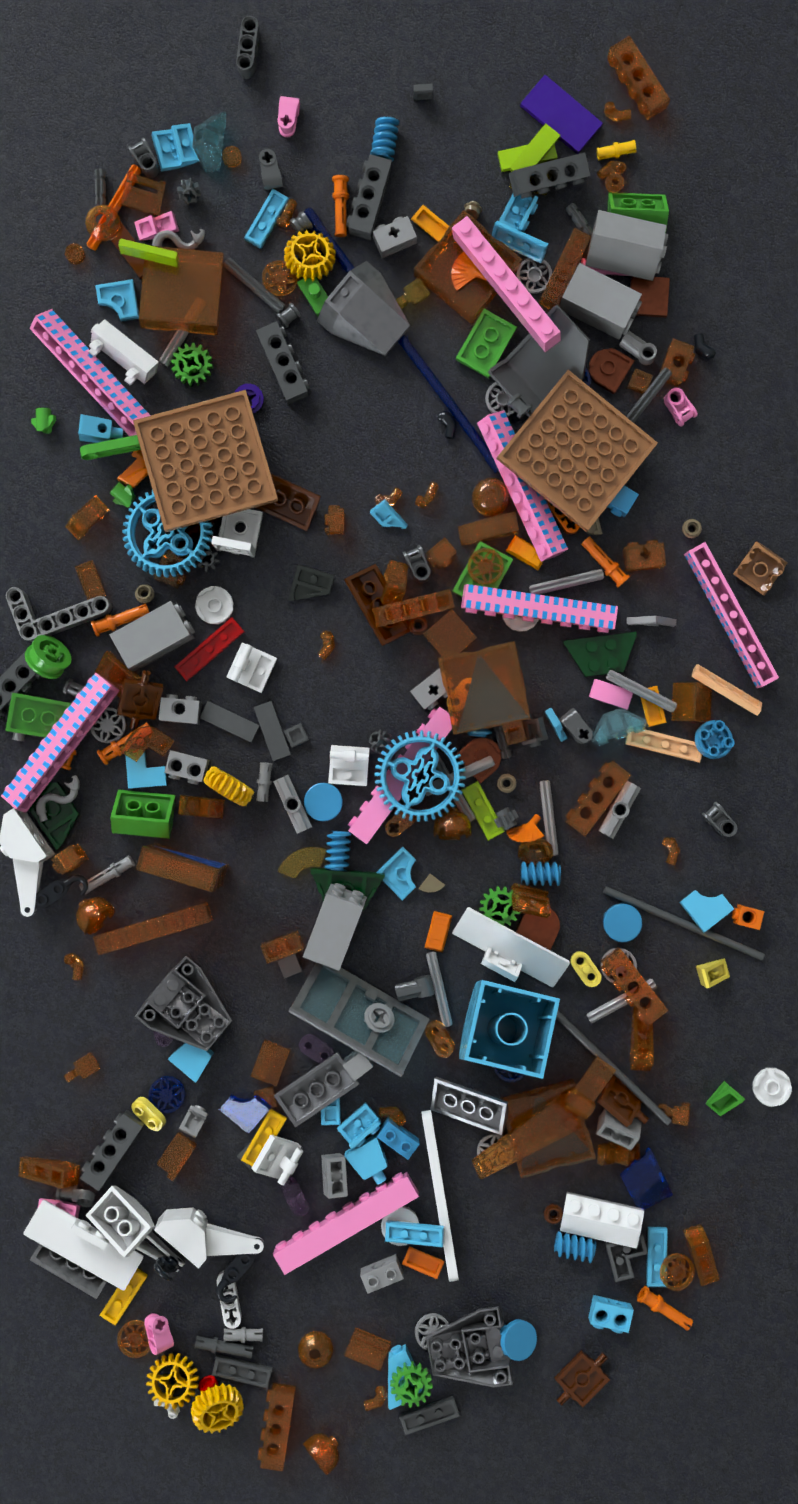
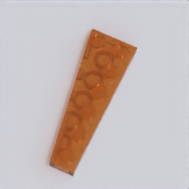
M564 1092L556 1097L544 1109L533 1114L529 1120L518 1125L510 1134L503 1136L497 1143L491 1145L472 1159L478 1177L483 1179L581 1129V1124L568 1093Z

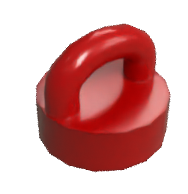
M212 1375L205 1376L199 1382L198 1389L201 1392L206 1391L208 1387H214L215 1384L219 1386L218 1381Z

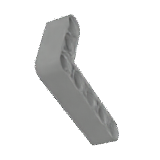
M12 587L6 592V599L21 638L33 642L39 635L52 636L105 616L112 610L110 600L103 596H97L36 619L25 591ZM19 592L21 597L15 602L13 596ZM101 601L106 602L104 610L98 609V604ZM83 608L88 609V614L85 617L80 615V611ZM26 610L27 617L21 620L20 613ZM69 614L70 621L67 624H63V616ZM51 621L52 628L46 631L44 628L45 623ZM33 628L34 635L28 638L27 630Z

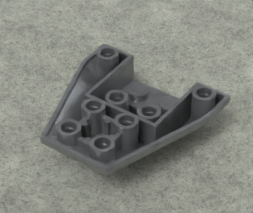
M367 261L348 272L325 300L317 322L331 334L384 356L389 353L411 327L383 276Z
M187 956L167 974L135 1015L149 1029L205 1051L209 1050L232 1021L202 969Z
M499 1306L478 1309L426 1335L433 1376L489 1387L513 1385L511 1359L503 1354L501 1348L500 1330L505 1324Z

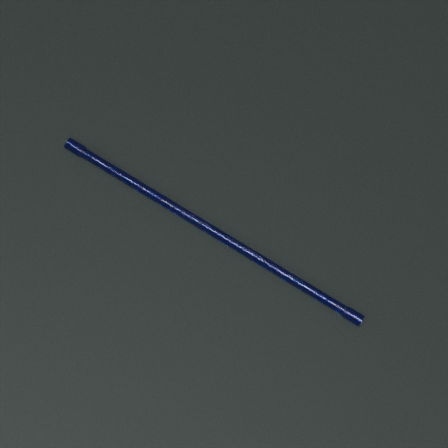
M312 207L307 208L304 213L312 223L313 229H315L318 235L322 232L323 238L328 237V243H333V249L336 252L335 257L348 274L355 267L327 231ZM404 334L398 341L483 455L495 474L499 472L486 443Z

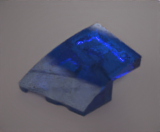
M650 1147L645 1150L646 1154L640 1160L635 1159L620 1174L635 1206L644 1210L673 1195Z

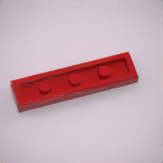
M231 617L175 665V669L188 682L245 631Z

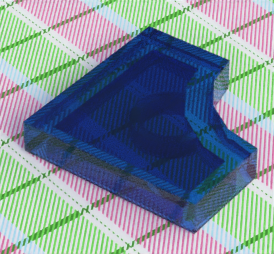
M231 1094L219 1110L249 1134L272 1106L259 1095L249 1099H242Z

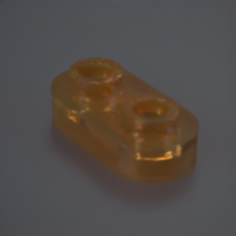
M433 1020L429 1022L425 1028L426 1037L438 1056L442 1058L449 1057L455 1050L452 1038L440 1021Z

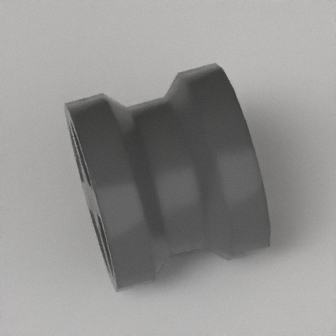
M303 211L298 214L297 218L289 220L297 234L299 231L304 234L306 229L310 230L313 228L312 223Z

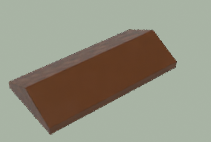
M271 474L278 501L255 508L308 531L316 514L321 496Z
M376 564L344 579L382 646L394 642L410 632L409 621Z

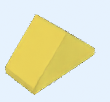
M725 958L696 966L700 983L705 988H710L730 977Z

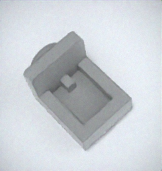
M191 1105L179 1130L196 1138L208 1115L205 1112L206 1110L199 1105H195V1107Z

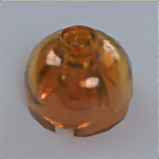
M497 478L481 480L472 492L474 508L486 517H495L502 514L510 502L507 486Z
M448 808V813L442 812V817L439 815L436 817L433 827L434 837L439 835L441 840H460V836L465 835V838H469L472 835L470 819L466 814L458 811L457 808Z
M86 898L78 905L79 908L76 912L77 925L85 934L91 935L106 925L103 923L107 917L110 919L113 917L115 908L104 898Z
M323 1433L313 1434L303 1443L308 1453L326 1475L334 1470L339 1462L340 1454L337 1449L339 1443L333 1436L328 1437Z

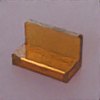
M177 1132L157 1162L159 1167L169 1173L167 1178L174 1181L197 1145L180 1132Z

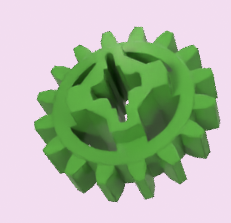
M185 343L184 349L178 347L179 353H173L176 360H171L172 365H174L171 369L173 372H177L175 377L177 379L181 378L183 384L188 381L189 386H192L193 382L200 385L199 380L201 379L206 382L205 375L211 376L208 369H213V365L209 363L213 360L211 356H208V350L203 351L201 344L196 348L195 343H192L191 347ZM201 356L204 358V366L200 363ZM195 362V364H196L195 366H194V365H191V366L189 367L188 363L193 364V363ZM180 363L184 365L183 372L180 370Z
M496 886V891L489 888L490 894H483L485 900H480L483 907H480L479 910L484 911L483 915L504 926V923H507L511 926L510 920L516 921L517 919L514 915L520 914V911L516 910L517 907L521 906L520 903H516L519 897H512L514 891L507 892V887L505 886L503 890ZM498 894L506 895L509 898L500 899ZM492 899V906L487 909V904ZM499 902L500 904H505L501 912L500 910H495ZM513 905L512 912L508 915V908ZM496 914L501 916L502 919H494L491 916H494Z
M411 1361L410 1366H407L406 1362H404L402 1369L397 1366V1373H392L393 1380H390V1386L393 1387L391 1388V1394H396L395 1400L401 1399L402 1406L406 1402L409 1403V1408L412 1407V1403H415L418 1407L420 1400L425 1403L426 1396H431L430 1389L433 1388V1384L430 1382L432 1376L431 1374L427 1375L428 1369L424 1368L422 1370L421 1363L417 1367L414 1366L413 1361Z

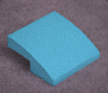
M190 123L172 125L169 130L152 132L151 136L161 172L189 166L200 161Z

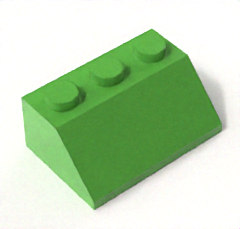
M608 192L607 212L664 224L667 228L669 208L666 195Z
M118 790L110 817L112 833L170 838L173 826L175 795Z

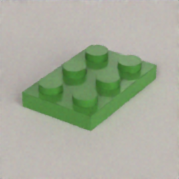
M483 309L459 351L456 361L489 379L488 371L498 363L517 327L492 312Z
M479 541L452 592L463 597L464 585L466 584L498 588L513 559Z
M12 693L5 731L46 738L53 725L59 721L71 703Z

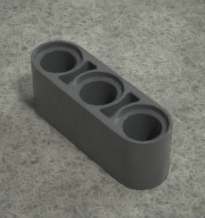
M254 16L244 17L240 28L236 64L239 75L244 79L252 78L256 69L260 29L258 21ZM249 27H254L251 31L247 30ZM246 46H252L251 49H244ZM245 64L250 65L248 68H242Z

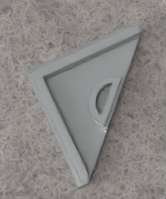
M661 616L627 617L626 624L675 627L676 619Z

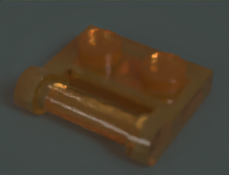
M128 170L121 205L159 216L166 182L161 180L157 182L135 175L134 172ZM134 182L158 191L157 194L132 187L131 184Z

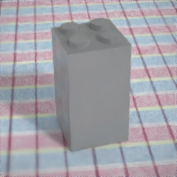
M598 210L585 266L653 281L655 273L659 274L662 263L660 261L666 253L668 234L665 233L666 225Z
M579 263L562 296L559 307L566 314L619 340L622 334L625 335L634 320L633 318H635L642 304V301H640L642 294Z
M169 601L109 635L127 668L137 671L195 639L193 636L195 630L190 622L184 620L183 617L186 614L178 603L174 604L172 601Z
M335 883L330 884L303 957L339 971L367 897L363 896L364 894L360 891L353 890L352 892L345 889V886Z

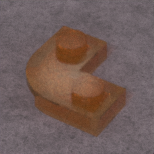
M144 726L136 729L130 735L120 751L137 762L147 747L164 756L174 743V740L155 727Z

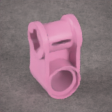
M280 96L278 125L279 132L283 137H291L295 134L300 109L299 98Z
M673 388L665 395L664 404L680 427L690 418L698 416L695 407L680 388ZM670 395H676L678 397V402H673L670 398Z
M155 1313L149 1314L145 1318L144 1326L150 1350L154 1355H157L173 1347L174 1341L167 1318Z

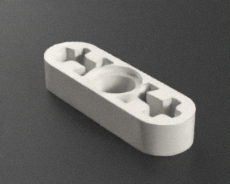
M224 1270L218 1275L217 1286L222 1279ZM236 1282L228 1285V1289L223 1291L224 1296L228 1294L236 1295L235 1301L232 1304H227L220 1300L224 1324L230 1329L238 1327L242 1319ZM230 1309H233V1316L237 1317L235 1322L228 1319L231 1314Z

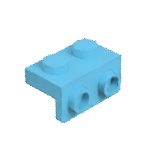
M512 194L499 221L524 232L530 222L527 220L529 215H533L538 207L536 202L539 197L535 195L533 198L521 199V196L514 197Z
M365 1102L337 1127V1130L347 1140L351 1149L355 1146L358 1148L366 1141L365 1137L370 1133L373 1135L380 1129L381 1119Z

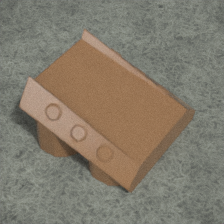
M756 541L733 574L765 596L777 577L783 573L787 562Z

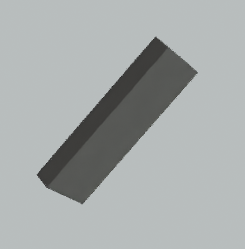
M207 701L200 716V719L251 743L260 725Z
M272 701L255 706L254 710L272 760L275 761L291 755Z
M217 1354L212 1376L268 1389L273 1367Z
M454 1395L399 1414L405 1435L460 1417Z

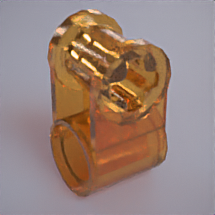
M400 811L398 815H395L386 824L385 831L387 835L391 837L399 836L417 821V816L413 815V820L410 821V814H406L405 819H403L402 814L404 812ZM391 823L393 825L398 824V833L389 832V825Z

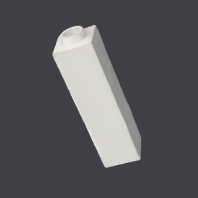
M104 319L100 324L97 323L91 329V343L89 344L91 349L88 353L95 357L102 350L127 370L125 382L132 385L138 379L145 384L156 374L159 362Z

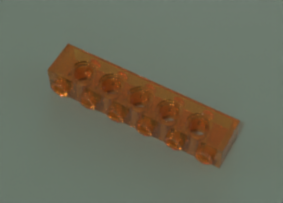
M204 902L97 934L93 939L98 955H102L211 922L213 919L208 902Z

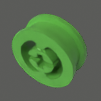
M39 635L33 640L32 645L26 649L25 660L29 667L38 675L48 679H57L63 674L64 669L71 664V654L67 647L56 638L48 635Z

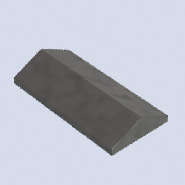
M336 1052L274 1094V1097L295 1127L359 1085L358 1080L354 1081L343 1067L344 1059L339 1052Z
M439 1077L434 1079L430 1110L499 1135L503 1134L509 1114L507 1101Z
M41 1244L38 1245L30 1261L95 1299L98 1298L107 1282Z

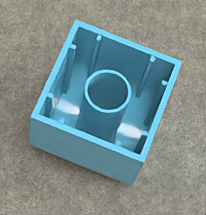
M485 980L477 981L465 1018L459 1059L543 1079L560 999Z

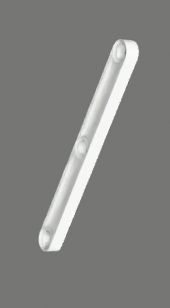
M431 1110L421 1111L440 1226H444L443 1247L449 1282L459 1280L432 1113Z

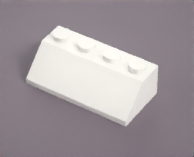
M567 1192L560 1231L637 1249L644 1209Z

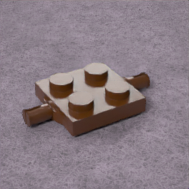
M146 670L142 672L141 680L124 679L117 715L131 718L129 725L131 729L133 727L137 729L139 720L156 719L163 692V684L149 682L151 672L148 670L147 673Z
M614 1074L610 1076L608 1082L600 1075L595 1077L594 1082L602 1087V1093L597 1102L624 1126L628 1127L631 1125L635 1117L643 1124L648 1121L649 1118L640 1110L642 1101Z
M581 1350L555 1376V1380L564 1390L559 1398L556 1399L557 1402L563 1406L571 1398L584 1407L610 1381L609 1376L600 1367L608 1360V1357L602 1352L594 1360Z

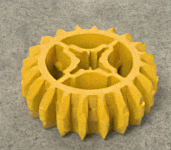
M306 229L305 234L299 231L297 236L292 235L291 241L288 240L287 247L284 249V261L292 275L296 274L298 279L304 277L305 282L308 278H311L314 282L315 277L321 280L322 275L327 276L329 271H332L336 252L333 249V243H329L328 237L323 238L322 232L316 235L315 230L309 233ZM318 249L322 251L325 257H323L321 253L318 252ZM295 255L299 256V259L302 260V263L297 260Z
M211 767L203 779L208 787L241 806H246L254 794V791L249 786L217 767Z
M170 1353L168 1358L166 1355H162V1362L157 1359L155 1361L156 1366L152 1365L150 1367L153 1373L147 1374V1378L152 1379V1381L146 1383V1386H152L148 1394L154 1392L155 1395L152 1397V1401L158 1398V1406L165 1402V1409L169 1408L170 1403L172 1409L177 1408V1403L180 1407L184 1406V1401L189 1403L191 1401L190 1396L194 1397L196 1394L193 1389H197L199 1386L193 1382L199 1379V1376H193L197 1372V1368L192 1370L190 1368L194 1362L190 1361L187 1364V1356L180 1360V1353L176 1355L175 1359L173 1353ZM173 1365L170 1374L159 1375L163 1367ZM180 1368L185 1372L187 1381L180 1376ZM172 1376L177 1380L173 1386L169 1382ZM158 1381L166 1387V1394L160 1389ZM187 1387L182 1395L172 1397L175 1388Z
M224 1383L220 1386L215 1384L214 1387H208L206 1391H201V1395L195 1396V1401L192 1402L191 1415L195 1426L199 1430H203L204 1433L210 1431L211 1434L214 1431L220 1433L222 1429L227 1430L228 1426H234V1422L239 1421V1416L243 1415L244 1404L240 1392L236 1387H232L230 1384L225 1386Z

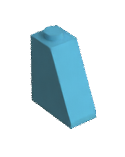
M406 1344L403 1346L396 1345L388 1352L389 1410L401 1405V1399L396 1401V1394H391V1388H393L390 1386V1380H393L392 1373H397V1366L402 1369L404 1362H406L407 1366H410L411 1361H413Z

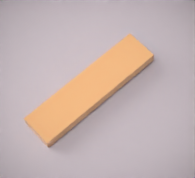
M696 664L691 677L756 716L759 715L762 709L761 701Z
M629 726L625 745L700 763L702 754L698 751L695 742Z

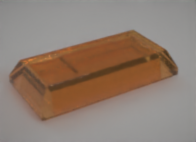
M93 560L75 566L87 600L97 596H106Z

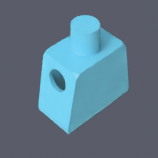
M81 414L78 435L80 441L98 443L111 440V438H123V429L113 427L112 420ZM102 429L106 430V432L101 433L99 431Z
M184 1043L170 1055L168 1060L196 1083L214 1052L210 1048L208 1051Z
M377 1133L367 1138L360 1147L357 1148L355 1146L345 1151V1158L363 1180L372 1176L378 1185L387 1179L382 1170L388 1167V1162L380 1139L377 1138Z

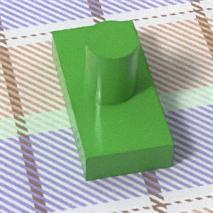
M316 277L314 282L311 278H308L305 282L303 278L297 282V285L318 317L328 295Z

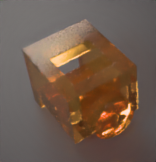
M330 505L328 514H325V525H329V528H325L326 535L345 534L344 508H340L339 505Z

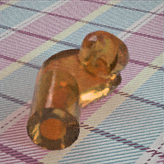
M613 102L605 104L604 113L612 121L618 122L631 119L630 109L619 111L615 108Z
M610 161L597 172V175L603 180L609 174H623L627 167L624 162Z
M288 200L282 215L277 217L278 226L287 227L290 225L289 220L292 219L293 212L297 206L295 200Z
M430 482L425 496H417L415 504L421 506L420 508L426 507L434 499L439 485L435 482Z
M395 487L390 495L378 494L375 497L376 505L385 499L391 506H394L403 492Z
M324 630L320 635L324 647L318 653L324 660L335 648L334 635L327 630Z
M665 837L662 844L669 851L666 863L675 865L680 848L674 838Z
M398 1107L379 1108V1117H390L398 1126H403L406 1123L405 1115Z
M379 1386L375 1389L376 1395L373 1399L364 1401L366 1411L379 1408L384 1404L387 1398L384 1386Z

